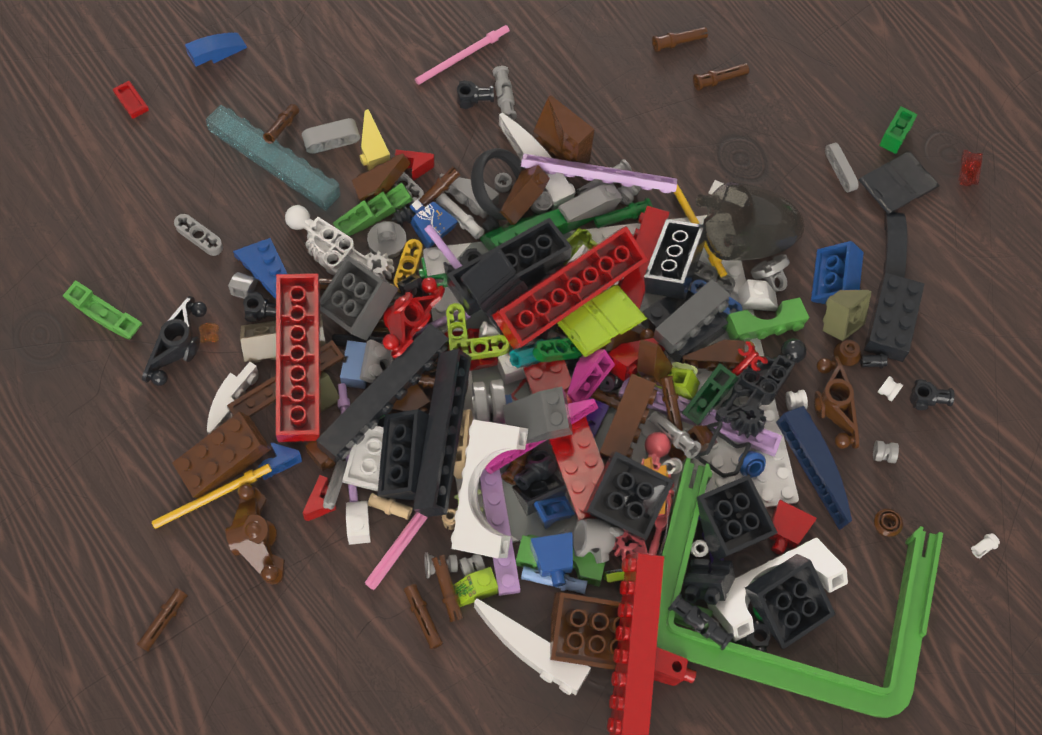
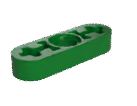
M569 338L540 341L533 349V356L540 362L576 359L583 356ZM556 346L562 348L564 353L559 352Z

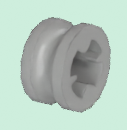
M497 174L494 183L496 190L507 192L511 189L512 178L509 174ZM504 180V182H506V185H502V183L500 184V181Z

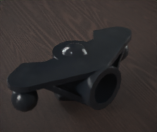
M188 296L170 319L163 324L142 375L144 382L151 380L155 385L162 386L167 382L168 375L165 371L158 369L181 358H184L183 360L186 362H190L194 358L200 345V337L196 336L193 338L189 316L192 313L195 317H203L207 312V306L203 302H195L194 297ZM177 336H183L180 340L173 341Z

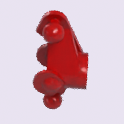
M432 277L425 278L421 284L423 291L431 293L429 296L413 298V295L407 292L405 295L397 298L393 305L387 307L383 314L384 323L389 329L390 334H387L382 342L387 350H392L391 356L393 358L399 357L410 346L415 333L421 330L430 320L431 309L443 297L445 288L443 286L437 287V282Z

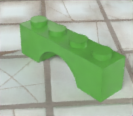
M799 297L782 301L776 310V317L769 320L757 318L748 310L730 313L726 318L728 322L726 331L730 340L745 342L756 338L761 340L772 334L781 335L789 330L798 331L804 327L809 316Z
M522 535L516 558V566L538 569L530 548L531 538H537L538 536ZM573 549V568L578 579L588 581L587 584L599 587L605 562L596 563L595 557L591 552H588L584 557L575 556Z

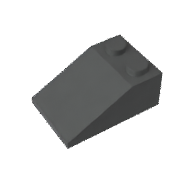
M562 387L539 391L503 405L506 425L528 428L526 444L573 434L567 397Z

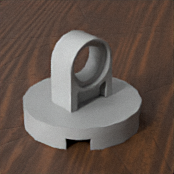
M391 221L377 223L370 229L367 237L370 251L377 255L379 250L381 256L387 253L388 259L399 256L407 242L404 229L399 224Z
M786 254L774 256V260L768 262L766 260L762 261L751 269L754 279L764 278L775 292L783 291L787 287V278L783 269L789 265L790 261ZM776 277L780 280L778 288L774 283Z

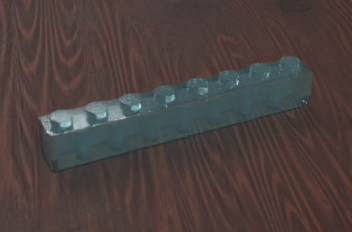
M220 105L206 119L210 132L326 211L340 197V187L335 179L326 177L320 169L310 166L304 158L297 157L292 150L281 146L276 139L272 144L267 143L263 138L265 133L260 128L253 127L245 118L241 119L232 109Z

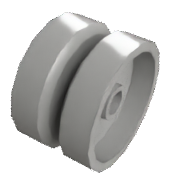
M502 379L490 381L489 394H487L486 385L483 381L473 382L471 399L475 420L490 422L491 413L493 423L506 425L503 410L506 400Z

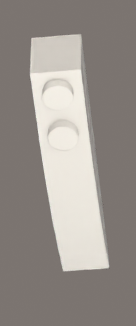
M504 113L499 114V126L521 161L524 154L552 158L537 140ZM546 173L550 180L544 191L552 196L553 203L551 209L556 210L559 209L558 207L561 204L573 199L576 191L574 186L568 183L563 173Z
M475 600L474 608L495 635L515 655L540 673V677L549 683L553 681L558 684L559 689L568 695L571 693L576 695L590 672L591 668L589 666L550 660V643L481 600Z

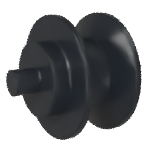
M404 205L401 211L395 208L394 217L391 219L392 222L396 221L397 224L403 227V222L405 221L411 224L412 215L415 213Z

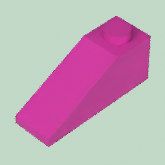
M599 349L587 357L582 356L576 363L567 393L573 402L588 400L614 367L615 363L605 349Z

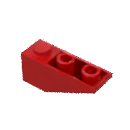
M654 338L645 339L646 341L659 344ZM640 341L620 344L608 353L615 363L610 372L623 381L631 377L632 374L636 375L638 372Z

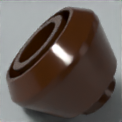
M853 340L839 342L833 351L834 356L837 355L844 366H853L861 358L860 347Z
M882 509L874 517V526L882 536L893 537L901 532L903 520L895 510Z

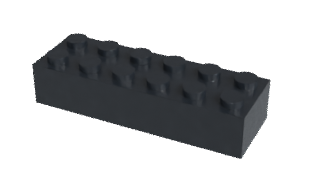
M550 218L499 245L516 270L515 273L525 284L571 259L572 246ZM492 250L447 274V286L458 302L464 307L468 316L478 312L481 308L460 277Z

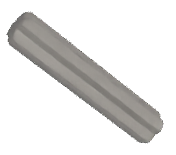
M339 460L336 463L323 501L325 509L332 510L335 507L343 483V476L347 466L346 461Z

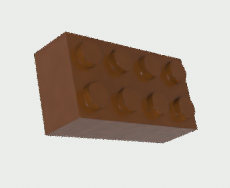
M634 374L631 375L601 447V458L608 460L610 454L616 451L631 459L634 450L631 446L633 443L637 444L642 430L639 428L640 424L645 425L650 411L647 407L648 405H653L657 395L656 383Z
M239 411L172 462L192 497L200 498L227 484L271 449L250 416Z

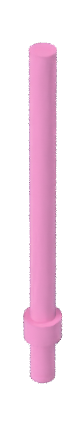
M505 25L496 31L493 30L487 33L483 39L415 78L416 83L420 85L487 44H493L498 41L499 37L510 31L508 26Z

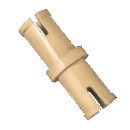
M372 493L368 500V506L385 511L387 515L394 514L408 520L412 513L411 506L395 502L396 500L393 498L378 497Z

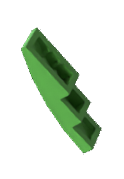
M400 183L388 193L381 192L369 202L362 201L334 221L333 224L338 230L351 236L393 214L395 208L401 209L404 205L413 201V198L405 185Z

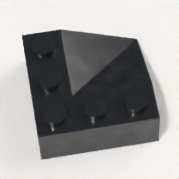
M688 290L685 300L672 297L658 300L642 311L647 319L641 324L645 329L649 328L655 332V329L688 301L694 293ZM719 312L716 313L713 321L709 325L704 324L694 338L690 337L687 339V343L681 350L678 351L676 349L672 354L666 349L665 351L674 362L681 363L683 356L705 348L722 336L728 325L726 319Z
M616 451L612 452L583 512L601 519L614 527H619L624 532L640 540H647L674 480Z
M750 475L696 497L705 542L714 560L723 559L778 533Z
M795 554L745 587L753 607L781 649H785L836 615L811 559L800 554Z

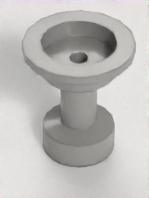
M425 552L424 555L426 578H430L436 572L431 560L434 556L429 555L428 552ZM449 555L446 560L449 571L457 572V556Z

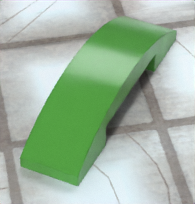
M76 280L63 295L67 301L88 317L129 340L142 325V322L128 313H122L95 296L92 290Z

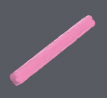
M418 512L415 513L365 581L370 589H376L428 517Z

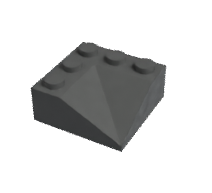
M347 255L320 299V311L351 334L367 341L399 288L363 263Z

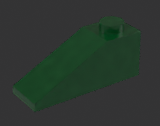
M719 363L682 414L699 426L728 394L739 377Z

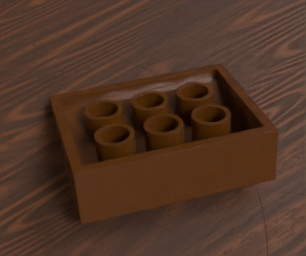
M556 592L554 594L551 614L550 660L615 670L616 662H614L613 657L614 651L618 647L616 628L620 625L618 606L622 602Z

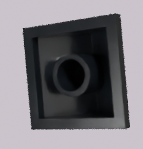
M552 474L545 480H535L526 491L520 489L518 485L512 487L526 516L536 512L534 506L536 501L562 497L566 493V485L555 474Z

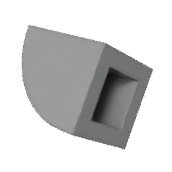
M239 272L235 273L228 285L231 295L245 299L248 293L254 292L258 280L249 275Z

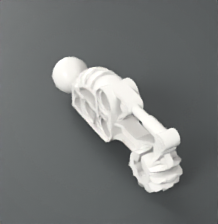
M295 205L287 210L285 214L286 224L294 230H307L308 240L305 245L308 253L314 256V260L326 268L329 274L335 275L348 255L363 263L384 279L391 280V273H394L393 260L388 259L387 253L381 256V252L378 250L377 255L370 252L364 256L354 249L352 238L319 217L314 221L311 220L310 214L305 207ZM328 236H333L332 239H325ZM344 246H348V247H349V248L346 249V250L341 249V248L344 247ZM331 261H337L336 264H329Z

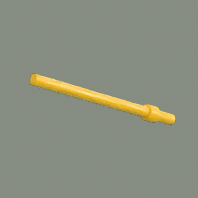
M677 184L674 194L690 223L700 224ZM705 234L706 242L704 248L709 256L708 260L712 266H715L719 276L724 277L727 275V272L721 263L722 258L719 253L715 252Z
M269 464L254 471L251 469L245 472L244 476L153 520L152 525L157 529L239 488L243 484H252L258 481L257 478L271 472L272 469Z

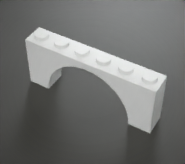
M473 419L469 428V445L465 451L466 463L462 471L463 482L458 494L459 506L455 513L456 524L451 536V549L494 558H507L511 536L500 533L486 521L478 504L477 489L483 470L493 458L506 451L525 450L528 428Z
M816 537L735 578L729 592L726 594V600L718 601L716 605L708 604V608L713 611V615L729 634H734L733 639L737 641L754 632L753 619L748 612L750 599L745 590L746 586L795 554H800L811 559L823 588L830 593L848 584L846 567Z

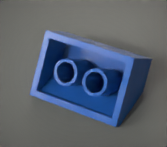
M852 241L817 249L812 302L826 304L827 299L839 290H860L864 252Z

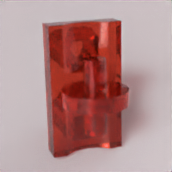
M964 149L959 172V184L971 186L972 184L977 185L979 183L982 153H972Z

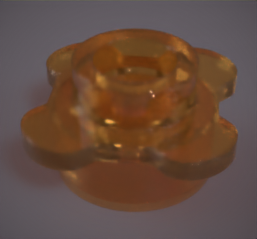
M215 323L200 325V342H217L219 340L217 335L219 326Z

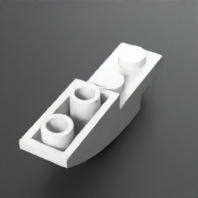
M249 362L237 377L230 373L220 386L209 412L207 423L208 435L232 417V414L227 409V405L243 396L246 392L245 390L257 381L259 372L257 366L252 362Z

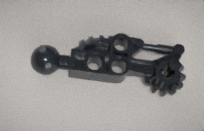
M788 339L782 344L781 355L779 354L778 357L773 358L764 356L768 360L767 364H763L761 360L757 362V366L761 369L760 371L753 370L750 364L735 383L730 397L717 410L715 419L718 422L730 423L732 431H738V436L745 434L746 438L750 437V435L756 437L765 427L766 417L763 416L764 410H761L759 407L773 402L790 376L795 363H799L805 358V344L799 339ZM737 397H749L746 404L730 410Z

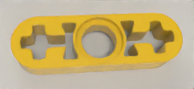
M411 239L404 246L394 277V286L399 288L397 283L404 278L403 275L406 278L412 274L416 275L423 253L422 243L419 240ZM413 247H417V249H415L414 254H413V257H412V256H411V249H413ZM411 262L414 267L406 270L403 268V265Z

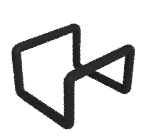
M719 421L707 425V428L714 435L706 451L699 452L694 458L704 465L706 463L709 464L712 471L725 478L739 473L751 443H734L720 432L723 423ZM717 436L734 448L746 447L734 472L722 473L700 457L710 453Z

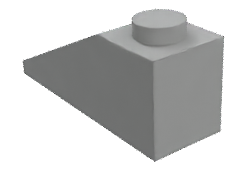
M613 183L604 184L561 204L558 208L569 223L614 211L623 197Z

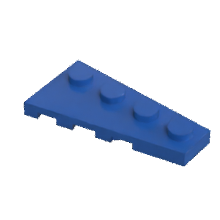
M271 238L233 251L235 258L240 260L247 270L249 269L257 280L259 279L265 289L276 299V274H287Z

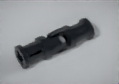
M680 593L668 608L669 611L673 610L680 615L686 624L691 625L706 639L710 638L720 646L722 651L734 636L733 633L729 634L721 628L719 622L702 612L696 605L692 606L684 600ZM708 622L709 627L704 628L705 624Z

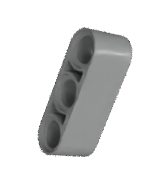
M348 118L308 128L302 132V138L307 152L313 154L356 143L360 139V134L355 120Z

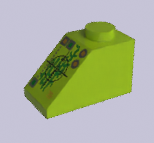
M491 567L471 573L453 585L455 593L459 596L457 600L460 607L471 604L476 599L482 600L498 594V585Z

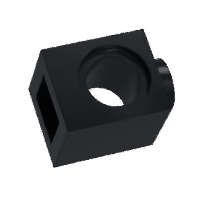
M412 274L397 283L402 296L407 292L412 294L415 288H417V293L413 298L429 296V293L423 291L422 279L418 275Z

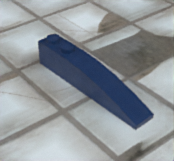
M801 406L788 411L776 421V424L836 526L841 530L852 521L843 482L835 461L821 432L817 429L805 407Z

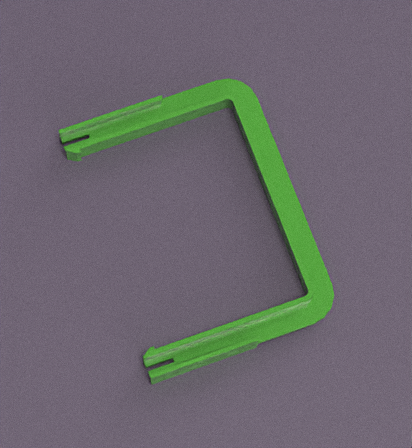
M686 458L680 473L668 520L666 539L660 556H664L657 647L687 658L688 661L870 716L888 718L900 714L909 705L913 695L922 638L927 632L943 533L938 532L936 535L929 533L925 557H922L926 532L923 531L922 526L912 533L905 542V544H908L883 687L729 642L722 651L720 646L710 638L706 639L698 632L676 626L674 624L675 612L668 610L681 592L700 514L696 497L705 493L706 485L712 478L709 464L706 463L705 466L698 465L693 488H689L694 463H690L691 459Z

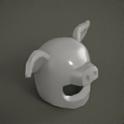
M601 519L580 520L577 522L573 532L574 555L584 557L588 552H591L595 557L596 563L609 561V552L615 547L616 537L622 536L624 531L619 527H612L611 524Z

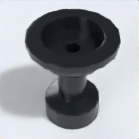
M609 372L599 385V388L604 392H610L611 390L620 389L624 381Z

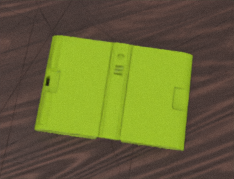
M615 285L579 307L557 324L582 355L587 357L610 343L611 338L618 334L622 335L647 318L618 285Z

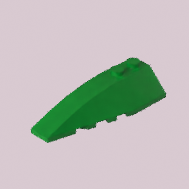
M556 209L521 218L515 225H511L509 222L480 236V240L490 251L548 218L553 221L562 235L594 220V217L568 223L561 211Z

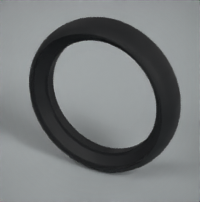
M494 148L483 152L475 160L471 171V186L475 199L484 212L495 219L507 220L500 213L501 209L494 205L487 194L483 179L485 165L492 158L501 159L512 169L516 180L521 171L525 170V167H521V160L512 152L501 148Z

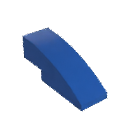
M238 33L211 35L185 44L187 54L196 67L209 60L216 63L247 48Z

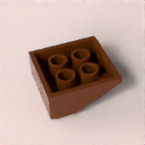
M550 95L534 128L533 137L554 159L585 164L590 161L594 128Z

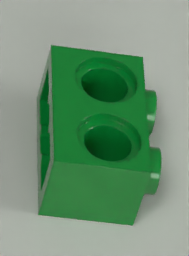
M900 106L879 146L896 154L918 114Z

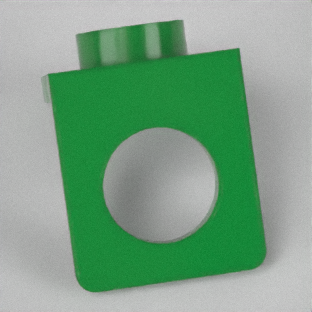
M422 257V268L419 269L421 279L424 280L427 277H432L435 280L441 279L443 282L438 283L437 287H448L446 273L427 276L425 260Z

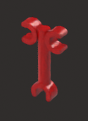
M751 341L745 342L749 347L747 352L742 348L738 349V353L746 357L731 371L737 377L750 364L753 370L760 371L761 369L757 366V362L761 360L763 364L768 363L766 357L759 356Z

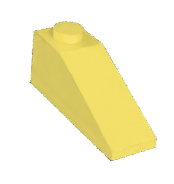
M367 109L364 114L360 160L363 166L366 165L370 171L375 166L389 161L390 153L369 109Z

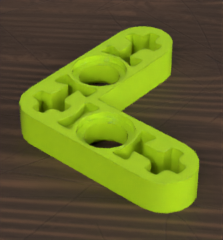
M453 303L448 306L446 316L450 351L462 347L463 352L472 357L471 360L498 357L509 352L510 344L504 335L468 339L464 307L459 303ZM455 310H458L459 312V322H455V318L453 315ZM455 328L463 329L461 336H454L452 332ZM498 342L503 343V349L498 348ZM488 343L492 344V351H490ZM478 344L486 346V349L481 353L474 350ZM468 346H470V348H471V351H472L471 354H469Z

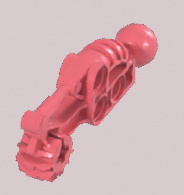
M654 432L646 438L644 447L648 453L647 458L652 457L654 469L659 470L661 463H659L660 458L669 453L671 442L666 434ZM674 483L667 495L665 514H658L654 523L656 531L649 551L647 552L645 540H640L624 532L622 536L616 537L613 550H616L614 553L616 557L622 554L623 561L627 554L657 555L662 531L666 529L667 516L669 519L673 504L672 497H674V491L672 488ZM628 540H632V543H630L629 546H625V543H627Z

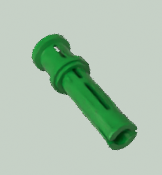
M647 197L644 201L631 202L622 209L595 216V226L599 229L622 220L638 219L641 212L645 213L647 206L653 207L652 203Z

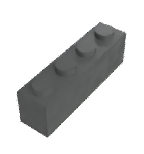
M711 279L655 329L653 338L670 354L676 349L678 351L681 350L687 343V339L690 337L694 338L704 324L709 325L713 321L716 313H722L728 307L730 294Z

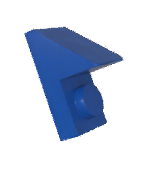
M270 443L276 457L265 459L258 465V468L266 464L270 465L272 471L262 476L266 480L302 462L299 450Z
M566 496L536 501L534 503L536 513L545 529H548L556 521L569 519L575 515Z

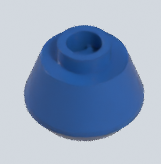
M749 450L744 458L740 473L744 477L750 475L751 478L759 476L766 466L765 457L761 453Z

